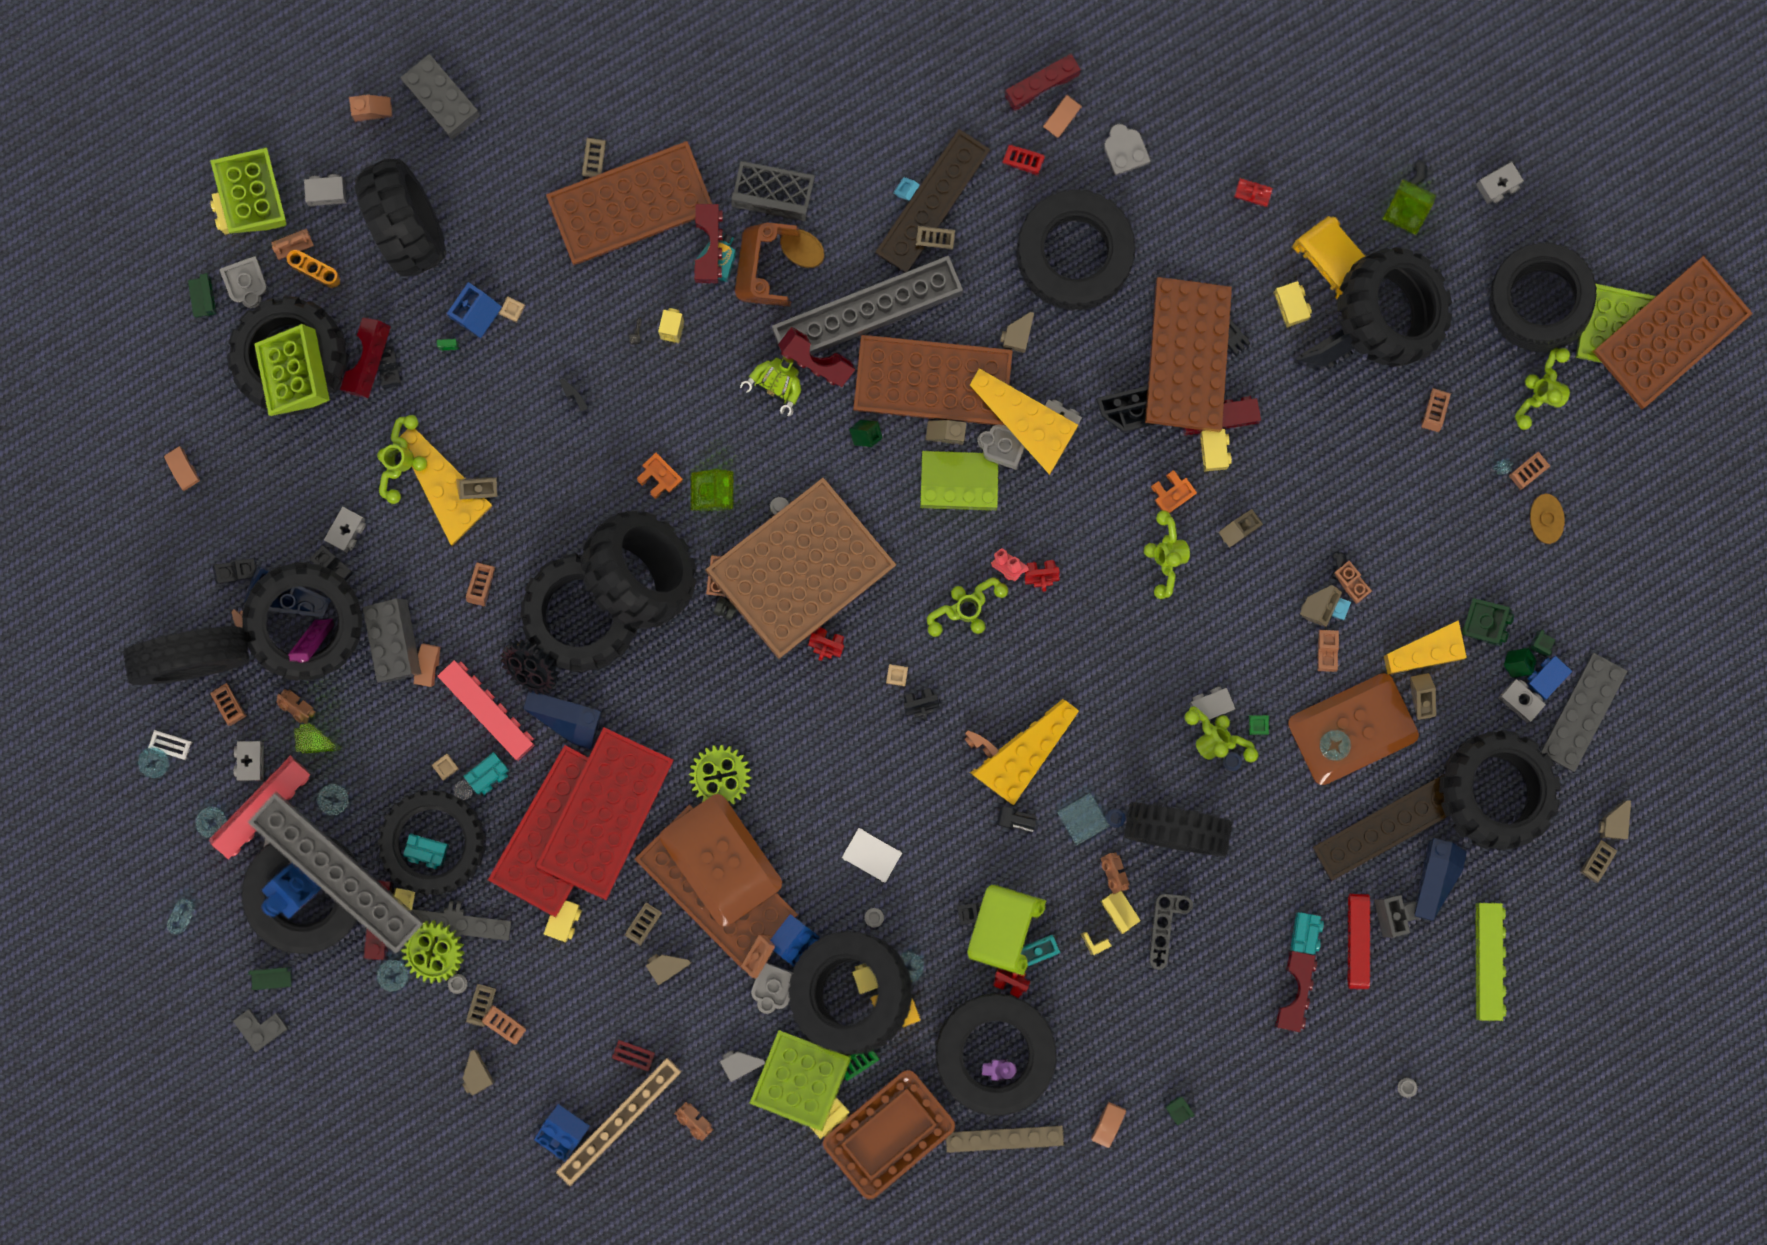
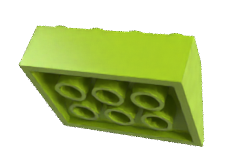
M267 148L210 160L229 234L263 231L287 226Z
M301 324L254 344L268 414L270 416L311 408L330 401L315 329Z
M922 451L920 508L997 510L998 463L987 460L983 453Z

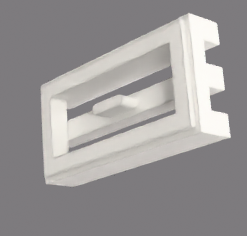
M154 730L148 748L186 760L192 742ZM157 735L181 743H185L186 745L185 747H181L169 742L156 739ZM156 742L168 747L183 751V754L181 755L172 751L154 746V743Z

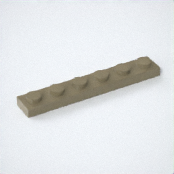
M1062 1125L952 1132L946 1138L947 1153L1064 1146Z

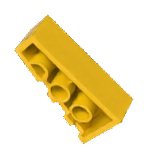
M1459 620L1386 654L1384 661L1387 674L1466 659Z

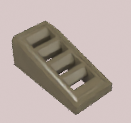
M587 138L582 176L594 177L602 174L607 140ZM591 144L601 145V149H595L590 147ZM589 153H600V157L590 156ZM588 160H597L599 164L588 163ZM587 167L598 168V172L587 171Z
M918 226L915 245L953 249L955 230ZM923 230L926 231L925 242H921ZM930 231H933L932 243H929ZM937 232H940L939 243H936ZM944 233H947V234H946V243H945V244H942V243H943V235H944Z
M1600 840L1579 872L1593 882L1598 883L1617 850ZM1603 847L1610 852L1609 856L1600 851V849ZM1597 854L1606 859L1605 862L1596 857ZM1595 860L1596 862H1598L1599 864H1601V865H1602L1601 868H1599L1598 866H1596V865L1593 863V861ZM1590 866L1598 871L1597 874L1589 870Z
M645 903L628 928L625 936L641 946L662 912ZM645 910H648L654 915H656L654 919L646 913H644ZM643 916L651 921L650 925L640 920V918ZM637 923L647 928L646 931H643L640 928H638L636 926ZM634 929L638 933L642 934V937L639 938L631 932Z
M477 984L466 1019L467 1023L486 1027L481 1019L473 1018V1014L483 1016L484 1018L492 1007L496 993L495 988ZM480 991L490 993V997L480 995L479 993ZM478 998L488 1001L487 1005L477 1002ZM478 1006L486 1010L485 1012L475 1010V1007Z

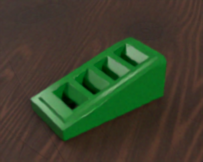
M874 1051L868 1052L872 1059L871 1061L867 1060L864 1053L850 1055L849 1057L855 1061L859 1069L855 1070L850 1062L848 1066L853 1073L849 1075L846 1070L844 1075L846 1081H849L879 1061ZM858 1055L861 1056L865 1065H861L857 1058Z

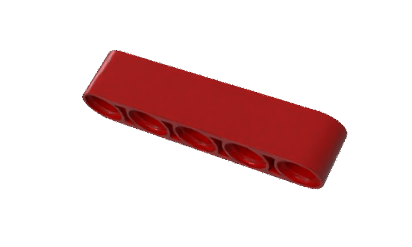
M1349 894L1348 988L1369 989L1370 896L1369 894Z

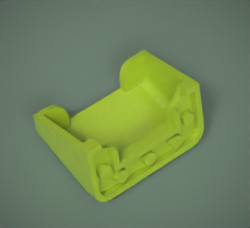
M990 885L986 889L968 947V957L972 960L1024 976L1028 962L1026 956L1021 954L1031 918H1038L1043 914L1046 900L997 885Z

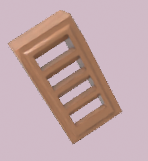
M1432 389L1421 427L1440 432L1451 393ZM1434 397L1443 399V400H1445V401L1442 402V401L1435 400ZM1432 404H1433V405H1436V406L1443 407V408L1440 409V408H1437V407H1433ZM1430 412L1439 414L1440 416L1430 414Z
M1537 452L1508 476L1522 490L1548 469L1550 465ZM1536 458L1544 466L1543 468H1540L1534 461ZM1532 463L1538 472L1535 473L1529 464ZM1525 467L1532 474L1531 477L1525 472ZM1521 472L1527 481H1524L1518 473Z
M476 562L466 594V601L468 603L481 606L486 605L495 571L494 566ZM479 571L487 572L489 574L488 576L479 574ZM477 578L486 580V583L477 581ZM475 586L482 587L484 590L475 589Z
M227 683L210 693L228 726L247 716ZM226 690L227 694L218 699L217 695ZM230 697V701L226 702L223 705L221 704L223 700ZM233 703L234 707L227 711L224 709ZM235 710L238 711V713L229 717L228 714L232 713Z
M492 1006L482 1019L485 1025L514 1045L526 1031L522 1024L495 1006ZM495 1014H499L495 1021L491 1023L490 1021L495 1016ZM502 1018H504L505 1020L502 1022V1024H501V1025L499 1026V1028H498L497 1025L500 1023V1021L502 1020ZM511 1023L506 1032H504V1029L507 1027V1025Z

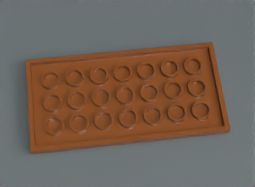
M688 141L546 194L573 266L695 220L696 204H712Z
M1702 256L1592 352L1637 405L1644 409L1753 313L1708 260Z
M1157 277L1145 423L1213 432L1222 431L1232 287Z
M861 335L853 411L1005 426L974 391L970 383L977 371L981 369L1009 385L1013 350Z
M689 805L669 825L691 811L693 807ZM660 834L635 858V861L740 967L759 934L774 936L790 914L795 918L798 916L775 893L731 925L720 926L661 843Z

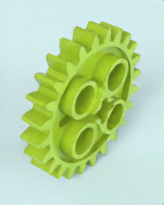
M714 745L713 751L705 748L706 754L699 753L701 759L694 758L697 765L690 766L695 770L689 773L690 776L694 777V780H691L689 783L696 785L692 791H699L696 797L704 796L702 802L712 795L720 794L727 801L730 800L732 804H735V797L741 800L740 793L747 794L744 787L751 786L746 782L752 779L751 776L747 775V772H750L751 769L745 767L749 761H742L745 755L737 756L738 749L731 752L732 746H729L727 750H725L724 745H721L719 750ZM726 759L731 760L733 763L730 770L725 769L723 766V762ZM707 763L712 764L714 767L712 774L705 772L704 767ZM719 771L721 774L737 771L736 775L724 777L722 781L720 778L704 780L705 777L719 774ZM729 778L736 780L737 785L734 789L729 788L727 785ZM711 782L716 783L718 786L715 793L709 791L708 786Z
M426 920L404 944L406 947L401 950V952L406 953L402 959L408 960L405 967L411 966L410 973L416 971V978L422 975L423 982L430 978L431 983L436 979L440 983L443 978L448 980L450 975L454 976L456 974L455 970L458 971L461 968L459 964L464 959L460 956L465 952L459 949L464 944L457 942L461 937L454 936L456 930L449 931L450 925L444 928L442 921L436 925L435 920L430 924ZM423 936H426L430 942L426 943ZM441 942L445 943L448 949H444ZM418 954L423 955L425 961L420 960ZM436 960L441 961L443 967L438 966Z

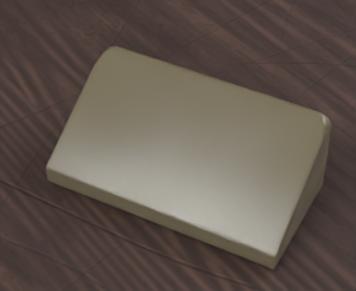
M496 477L456 479L459 499L497 497Z

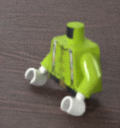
M783 357L781 360L775 358L772 362L766 361L757 365L748 376V381L742 382L740 388H742L744 383H748L750 388L747 392L752 389L753 382H755L754 386L784 404L788 402L787 405L781 407L780 412L783 414L785 408L788 407L790 411L787 416H791L793 414L792 406L796 404L801 393L800 379L798 378L799 371L792 366L794 359L791 358L789 360Z

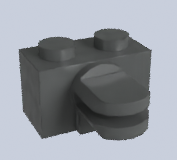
M1391 895L1374 900L1383 938H1393L1410 933L1408 922L1419 919V917L1414 916L1417 902L1403 903L1401 895Z

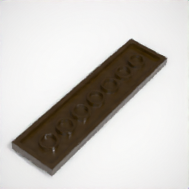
M958 129L875 254L902 272H908L926 247L915 245L917 227L938 228L989 154L990 149ZM924 230L922 231L921 242H925L926 231ZM930 231L929 241L932 238L933 231Z
M1445 774L1313 846L1312 849L1330 881L1335 880L1446 818L1441 803L1445 802L1444 793L1439 792L1440 777H1443Z

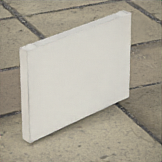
M858 828L842 858L844 861L852 863L878 878L881 882L886 883L902 852L868 834L863 829Z

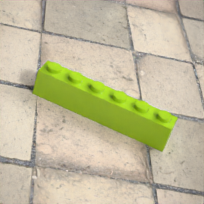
M1476 903V1020L1503 1021V1017L1506 1016V1006L1503 1005V997L1506 996V986L1503 985V978L1506 977V967L1503 966V958L1506 957V948L1503 946V939L1506 937V929L1503 927L1506 910L1503 908V903Z

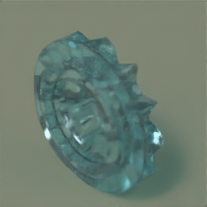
M1339 730L1328 731L1320 741L1322 755L1328 760H1342L1349 754L1351 749L1349 737ZM1330 738L1334 742L1342 740V742L1338 746L1339 751H1337L1336 749H1331L1330 751L1328 750L1332 745Z
M148 748L139 755L137 764L140 768L139 771L145 777L154 779L166 773L169 761L167 755L162 750ZM149 759H151L152 761L159 759V761H157V763L155 764L156 768H154L153 766L147 767V765L150 763Z
M330 784L319 792L318 805L324 813L338 815L345 811L349 804V795L342 786ZM336 791V798L341 800V802H335L334 805H331V801L326 799V797H333Z
M215 807L203 809L196 817L198 832L204 837L211 838L227 821L225 814ZM215 816L214 822L218 826H211L209 828V823L204 819H212Z
M912 952L901 953L900 956L906 965L912 959L911 966L917 970L909 971L910 981H917L924 970L921 958Z
M387 961L378 969V983L387 991H398L408 981V970L399 961ZM391 969L394 973H400V975L395 977V983L392 979H385V977L390 975Z

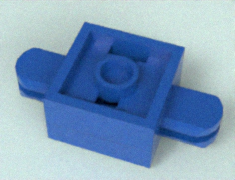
M292 862L262 889L268 897L263 902V911L271 917L278 915L282 911L289 919L322 888Z

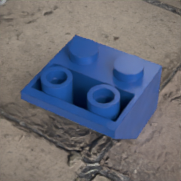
M468 282L447 312V315L459 325L482 338L501 311L502 306Z
M790 914L770 941L775 945L773 951L795 967L802 953L812 943L819 941L820 937Z
M558 1104L534 1140L555 1154L556 1157L566 1162L590 1126Z

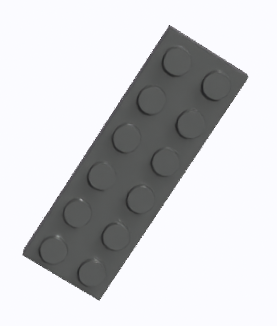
M1592 653L1540 752L1542 754L1548 753L1553 762L1575 772L1628 671Z

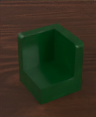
M859 420L849 429L855 446L873 447L883 438L878 421Z
M1541 629L1536 632L1529 649L1547 657L1552 653L1550 650L1555 639L1544 634L1545 631Z
M1524 648L1508 651L1503 665L1510 676L1514 678L1532 675L1537 661L1530 649Z
M1180 1095L1164 1106L1176 1125H1180L1188 1118L1195 1116Z

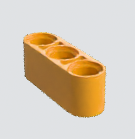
M292 250L288 253L287 262L294 270L329 288H335L339 285L340 276L332 267L298 250ZM295 257H301V261L298 264H293ZM313 265H317V271L314 273H310V267ZM334 274L335 277L332 281H326L327 275Z

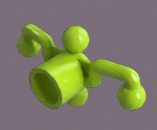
M1554 348L1551 350L1545 364V375L1542 379L1535 374H1530L1525 378V385L1530 389H1534V395L1532 398H1528L1515 414V420L1520 429L1527 430L1532 426V419L1528 415H1524L1530 406L1538 408L1543 403L1559 408L1568 401L1569 387L1556 381L1557 372L1552 369L1555 360L1565 363L1570 359L1568 349Z
M414 415L396 419L391 433L393 445L382 448L377 453L379 461L387 468L381 475L379 494L382 498L387 499L390 504H397L401 500V494L396 489L387 491L388 479L399 478L402 472L409 470L412 466L417 471H422L427 467L426 459L422 456L414 458L412 452L407 449V441L404 438L398 437L402 424L409 430H413L418 426V419ZM399 452H401L402 459L400 463L396 465L395 457Z
M1162 510L1158 512L1156 520L1160 525L1168 524L1169 535H1165L1162 543L1157 544V546L1154 543H1148L1144 547V554L1148 558L1154 557L1156 563L1161 566L1163 574L1168 576L1166 586L1159 584L1154 589V595L1158 599L1169 598L1173 594L1176 579L1173 567L1187 563L1190 557V549L1186 541L1183 539L1177 540L1174 519L1168 511Z
M992 577L976 586L974 593L971 595H966L965 589L961 586L954 587L951 590V597L958 602L951 607L948 605L941 606L927 616L928 633L933 637L942 634V625L934 620L945 613L951 620L956 621L960 619L964 622H971V630L976 634L982 633L986 626L983 620L978 619L981 606L985 603V596L982 591L994 585L995 596L1004 598L1009 592L1007 585ZM965 602L973 603L976 607L975 615L971 617L964 616L960 611L961 605Z
M1192 706L1186 712L1184 718L1187 724L1195 725L1199 720L1202 722V729L1205 734L1196 740V748L1204 758L1212 760L1216 756L1219 758L1225 757L1229 749H1234L1236 744L1247 748L1243 753L1244 759L1247 762H1255L1258 759V751L1252 742L1237 735H1230L1227 730L1230 720L1227 716H1218L1215 719L1214 726L1210 723L1208 717L1197 707Z

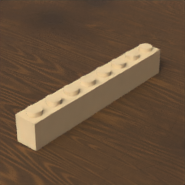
M667 1058L556 1173L569 1186L572 1185L682 1071Z

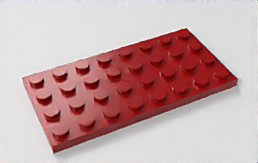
M604 727L536 868L607 900L674 760Z
M564 745L488 879L493 884L555 918L558 916L574 885L536 868V865L588 760V757Z

